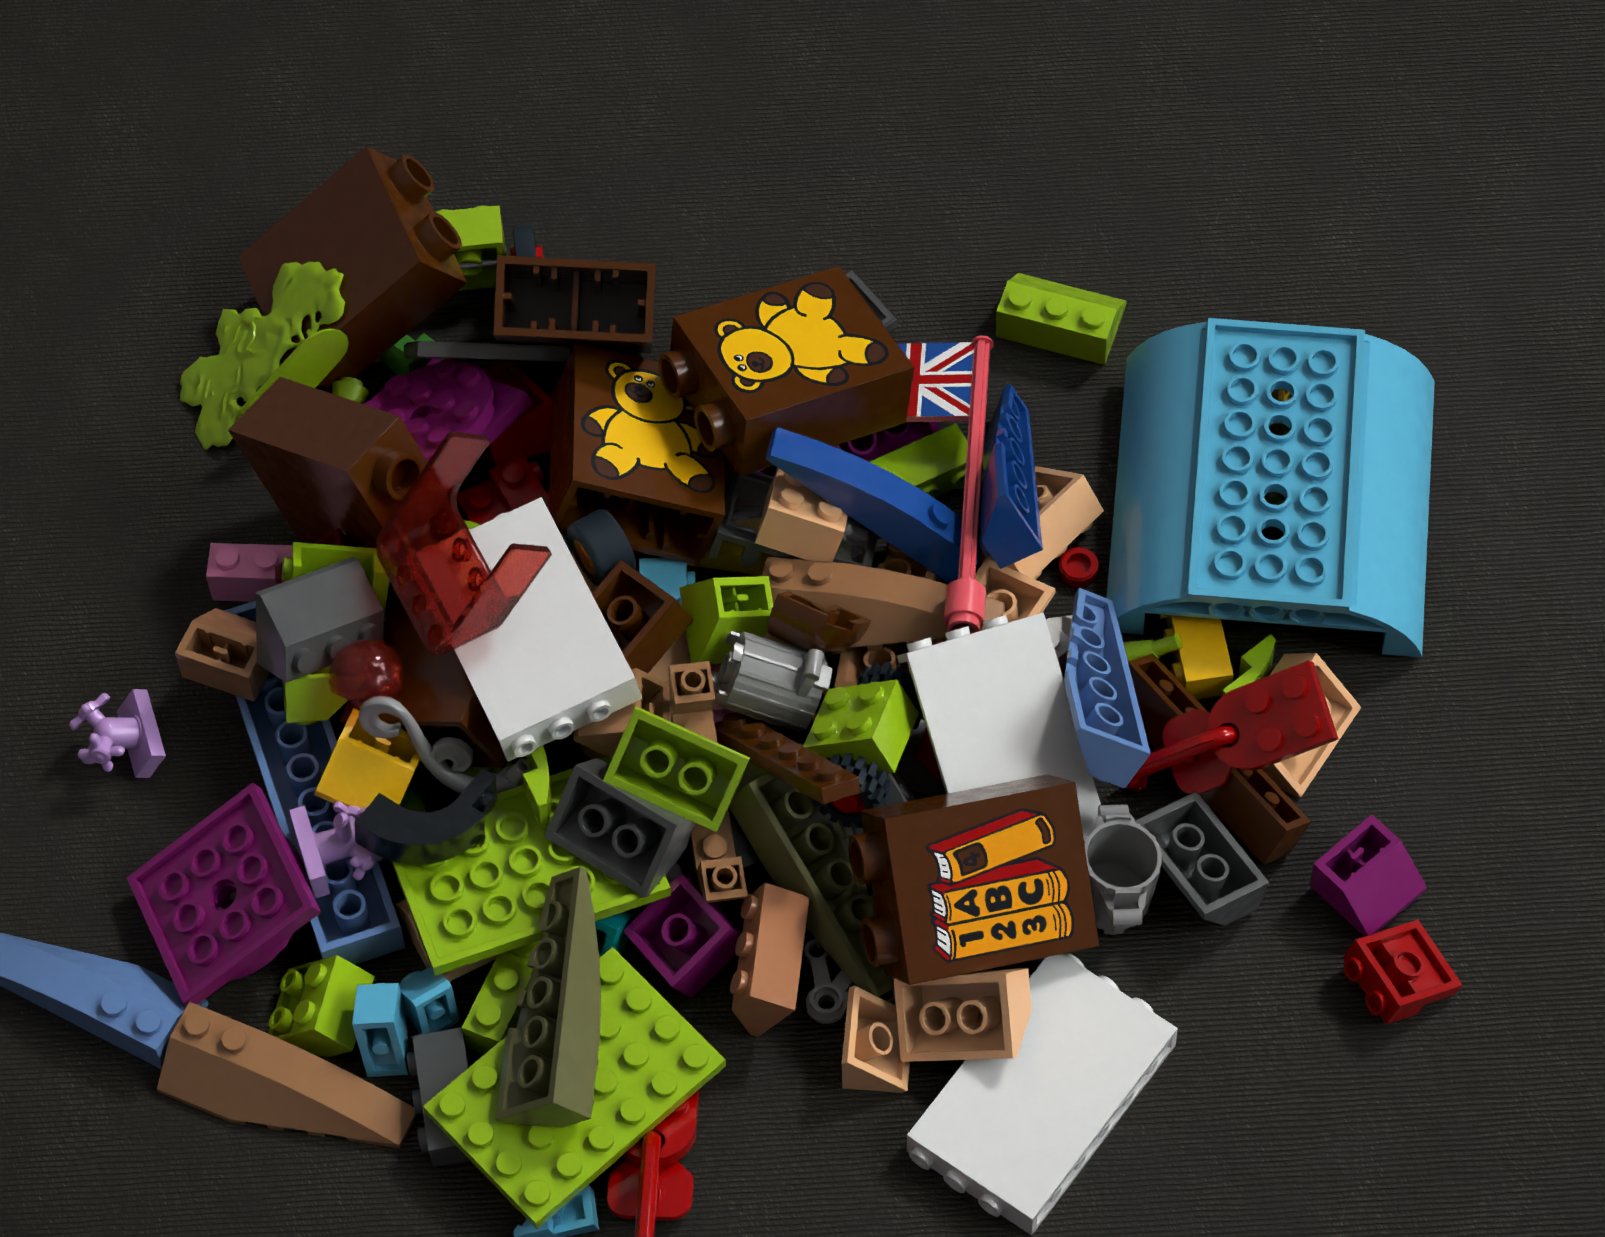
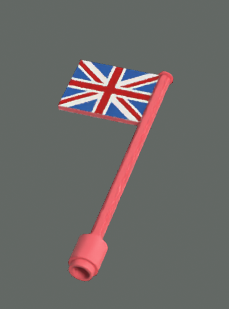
M980 335L973 338L971 342L898 344L915 367L906 422L969 421L959 575L957 580L950 582L946 587L944 624L948 632L968 626L970 634L980 631L984 626L986 588L975 580L989 359L990 350L994 347V343L988 336Z

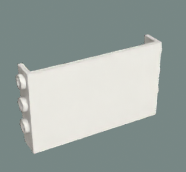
M542 497L510 512L501 513L491 521L473 529L464 530L456 537L439 545L428 547L419 554L410 557L416 575L431 601L508 762L517 757L527 756L534 752L536 748L553 740L566 738L573 731L592 722L602 721L611 713L643 699L635 676Z
M1044 612L1009 623L1006 615L983 622L985 630L970 634L968 626L946 632L947 641L932 645L931 638L907 644L909 652L898 655L899 664L903 662L908 663L946 794L1046 774L1074 781L1076 783L1083 838L1085 841L1086 837L1095 828L1098 806L1101 803L1093 777L1089 774L1076 736L1063 675Z
M1070 953L1046 957L1029 978L1032 1011L1017 1057L965 1060L907 1134V1152L914 1163L925 1170L934 1169L944 1176V1181L952 1189L959 1193L968 1192L978 1199L979 1205L986 1212L996 1217L1002 1215L1031 1236L1175 1047L1178 1028L1155 1014L1148 1003L1137 997L1130 998L1121 992L1110 978L1103 975L1096 976L1087 970L1077 957Z

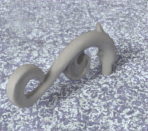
M377 696L363 703L359 710L358 718L361 727L374 737L392 738L400 734L401 724L385 723L380 720L378 715L388 713L400 718L421 762L437 780L461 795L476 777L461 773V771L467 770L473 761V749L468 743L461 739L446 737L441 738L431 746L416 720L399 701L391 697ZM446 759L453 761L452 767L449 766ZM519 759L512 767L507 766L500 773L493 774L496 776V794L521 786L523 784V774L531 771L529 762Z

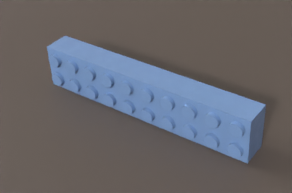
M256 601L224 610L256 621ZM270 672L255 702L236 695L235 697L274 815L284 836L292 842L301 856L289 810L305 805L312 831H315V833L334 829L333 821L338 812L333 810L334 803L315 796L314 793L337 744V740L329 719L317 721L310 725L286 722L282 680ZM347 857L325 865L324 871L330 894L315 898L321 913L310 920L322 959L338 955L356 965L405 949L401 926L379 862L377 861L370 870L365 871L364 877L361 880H355L352 875L357 867H353L349 863L352 857ZM306 873V881H307V883H308V885H309V888H310V890H311V886H310V883H309V880H308V876H307V873Z

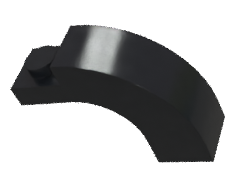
M482 768L452 804L433 812H415L405 809L379 793L354 822L355 842L379 857L403 864H432L460 855L470 849L485 835V816L493 809L498 798L496 795V776Z

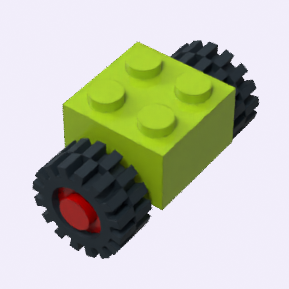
M884 662L881 668L879 663H874L871 668L867 666L863 670L856 685L828 689L803 747L856 775L859 778L861 792L826 804H822L815 799L812 800L815 807L821 806L819 812L823 816L828 813L831 815L830 821L834 823L839 819L843 821L844 827L850 828L851 823H854L856 828H863L860 810L886 805L891 792L890 780H885L887 774L895 773L913 729L916 730L923 716L911 673H904V666L898 665L896 669H892L891 663Z

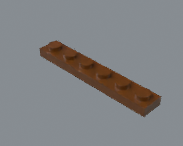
M730 713L723 717V721L714 723L719 744L750 757L749 762L822 804L861 793L859 778L856 775L749 716L740 713Z

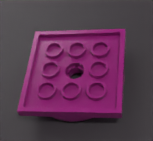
M432 359L425 367L414 370L406 375L392 377L387 381L383 390L364 404L401 417L445 488L532 404V401L526 391L489 379L485 371L477 365L455 361L454 359L442 361Z
M251 783L126 878L180 998L185 1005H188L189 1002L198 1005L228 981L246 977L267 965L287 946L295 931L321 913L306 881V873L300 854L292 842L284 836L262 788L254 783ZM237 891L233 903L226 908L229 895Z

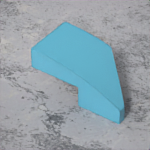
M589 1185L585 1187L537 1230L526 1219L522 1226L517 1225L514 1229V1237H567L599 1230L594 1190Z

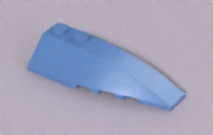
M1079 588L1075 593L1064 677L1074 728L1090 776L1102 783H1111L1126 788L1151 753L1113 600Z
M0 933V986L162 1070L170 1035L187 1005L183 1004L173 982L136 964ZM204 999L198 1005L206 1008L209 1003L208 1000Z

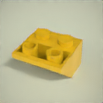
M353 708L314 795L331 803L340 801L346 806L352 805L363 808L368 807L375 797L381 793L400 805L420 762L408 733L402 729L398 736L392 738H378L368 734L359 722V710Z

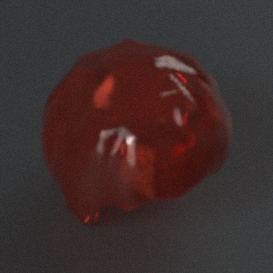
M356 640L350 642L335 654L334 662L329 670V685L332 693L350 700L353 705L359 708L372 697L386 696L396 700L402 691V683L405 677L403 661L397 655L396 650L388 646L383 640Z

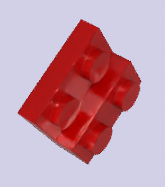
M523 454L488 470V480L455 495L456 503L466 520L480 525L493 520L501 513L510 512L542 497L549 510V491L546 492L541 484L545 481L543 473L536 461L528 463Z
M1419 920L1355 939L1342 958L1344 960L1343 968L1346 977L1352 982L1358 981L1366 993L1368 1010L1373 1015H1380L1386 1025L1417 1015L1424 1005L1456 995L1463 986Z

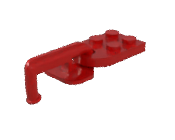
M1308 660L1233 689L1216 702L1211 713L1201 709H1194L1172 718L1163 730L1164 748L1150 754L1126 788L1136 792L1142 791L1147 786L1148 775L1171 767L1176 784L1183 792L1192 794L1197 791L1198 794H1202L1224 785L1233 767L1243 770L1262 769L1338 740L1339 738L1314 662Z
M700 1089L622 1155L627 1160L609 1175L608 1207L617 1217L636 1219L634 1237H654L656 1220L680 1219L692 1207L694 1179L692 1174L679 1160L690 1151L696 1139Z

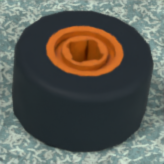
M598 509L570 524L567 528V536L573 554L583 572L595 586L598 587L620 560L633 569L636 568L632 547L621 526L608 511Z

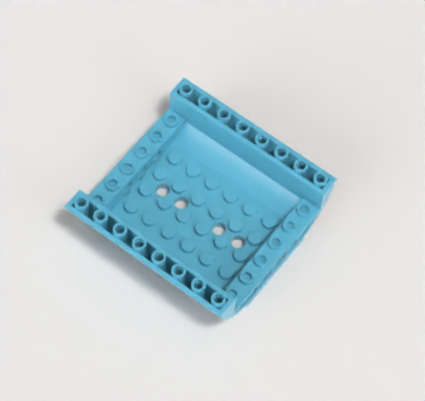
M1208 318V322L1189 324L1166 330L1137 346L1126 360L1107 599L1113 600L1121 633L1143 635L1145 613L1383 632L1382 654L1422 657L1435 385L1432 375L1422 362L1397 345L1365 334L1363 329ZM1277 389H1285L1291 393L1292 398L1288 401H1278L1272 397L1271 393ZM1275 423H1282L1288 426L1290 432L1286 435L1278 436L1273 434L1269 427ZM1270 492H1278L1285 497L1286 501L1280 505H1272L1265 500L1264 496ZM1267 527H1276L1283 532L1284 536L1278 540H1269L1263 536L1262 531Z

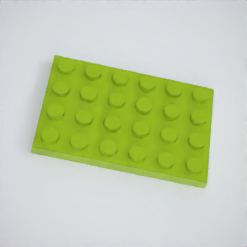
M605 757L601 760L610 765L612 758ZM574 768L550 776L552 807L549 824ZM524 785L496 794L498 796L493 809L485 816V835L462 854L442 862L422 865L391 861L434 976L541 940L543 931L538 929V924L551 878L572 869L582 867L587 871L595 921L671 896V887L666 875L648 897H643L544 837L549 824L543 827L540 826L525 795Z
M613 947L599 958L601 987L600 1042L591 1119L565 1127L511 1124L496 1121L506 1037L423 1106L424 1113L536 1230L638 1143L646 1133L653 1130L726 1067V1059Z

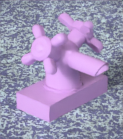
M132 689L117 710L118 717H105L99 711L100 707L110 699L107 693H102L95 701L83 704L78 711V716L69 723L70 728L75 730L87 720L94 728L93 733L89 737L91 744L87 749H80L78 751V757L85 764H102L103 769L106 772H110L113 768L111 757L122 756L125 749H127L135 778H150L164 760L166 754L147 689Z
M340 801L335 802L333 810L338 812L333 821L334 829L318 833L312 831L305 805L289 810L314 898L330 894L324 871L326 864L352 857L349 863L353 867H357L352 877L355 880H361L364 877L365 871L370 870L377 861L383 859L355 842L354 822L367 807L346 806Z

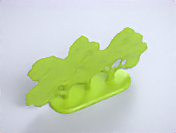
M309 261L303 265L298 262L284 263L273 285L272 310L267 316H261L258 308L245 309L241 314H238L234 309L222 310L215 333L220 345L219 355L199 357L183 372L180 379L182 387L180 401L191 406H202L195 434L204 450L209 449L212 445L217 447L228 446L233 438L228 429L279 377L316 388L341 361L349 345L347 335L337 329L329 328L318 332L317 330L319 325H330L338 321L344 313L345 301L339 291L344 277L343 273H339L336 268L325 271L320 262ZM319 311L321 313L322 318L317 323L315 321V315ZM309 315L311 329L306 331L308 337L305 339L301 326L303 318ZM298 335L300 342H292L291 337ZM297 347L279 366L280 359L290 348ZM242 397L246 403L243 406H239L237 398Z

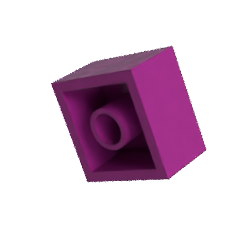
M680 873L669 884L671 896L651 902L623 932L674 989L693 998L736 955V943L742 931L716 902L705 903L697 882Z

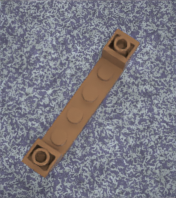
M710 661L669 665L671 722L717 742L712 712L716 698ZM729 810L717 832L696 823L689 839L695 876L705 903L747 898L741 856L736 857Z

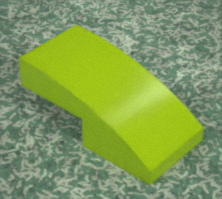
M1271 634L1241 656L1239 678L1222 690V696L1233 689L1267 677L1273 662L1276 639Z
M541 746L525 756L526 761L531 766V771L523 774L525 795L540 826L543 827L548 825L550 821L552 795L547 756L544 746Z

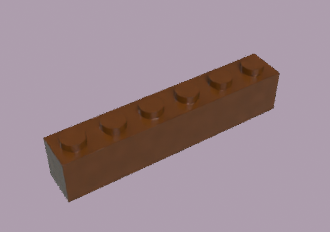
M1154 654L1128 661L1147 741L1157 750L1164 748L1163 730L1172 718L1194 709L1208 712ZM1233 767L1224 785L1199 794L1222 819L1225 826L1231 829L1249 848V851L1263 864L1289 855L1311 823V820L1262 769L1243 770Z

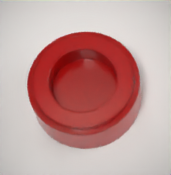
M1075 547L1067 550L1059 561V575L1062 581L1075 588L1091 585L1098 575V559L1092 551L1086 548Z

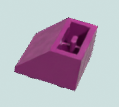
M1372 814L1313 863L1310 887L1364 937L1379 932L1427 889L1402 841Z

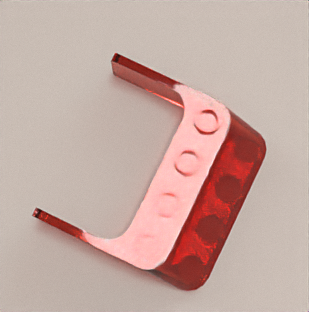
M455 431L448 432L377 537L376 553L424 647L433 655L446 654L499 628L552 555L547 546L513 543L509 545L492 571L486 563L457 508V493L460 485L489 445L486 435Z

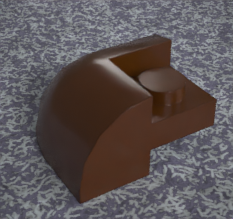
M786 591L778 593L770 613L767 629L768 634L807 652L810 649H818L824 654H830L846 650L860 641L868 629L871 620L836 604L823 607L795 593Z

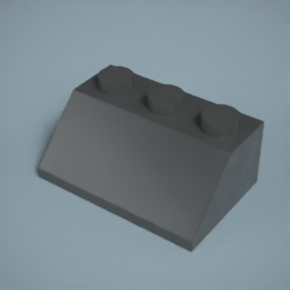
M355 557L255 592L257 664L286 683L384 645V610L360 561Z
M599 758L576 764L544 837L641 896L648 897L683 854L696 823L604 782L603 779L609 764Z
M1197 791L1135 820L1136 823L1156 837V841L1163 853L1161 866L1203 919L1226 926L1258 909L1269 881Z

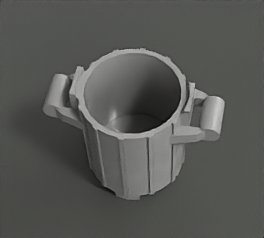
M731 631L725 638V643L733 646L725 654L719 673L714 671L712 673L714 691L717 692L715 702L721 708L765 721L766 725L772 729L784 727L800 733L806 730L814 717L823 690L828 691L833 668L827 666L824 653L818 649H810L806 652L744 631L740 634Z
M1127 804L1099 805L1095 828L1086 837L1084 845L1096 926L1102 929L1104 934L1116 935L1124 933V930L1130 927L1142 925V918L1148 913L1158 881L1163 853L1156 841V837L1135 822L1133 816L1129 813Z

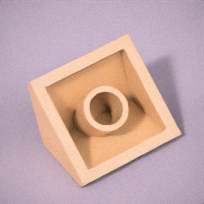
M857 986L849 987L841 1064L843 1089L894 1093L908 1091L910 1062L900 1061L896 1006Z

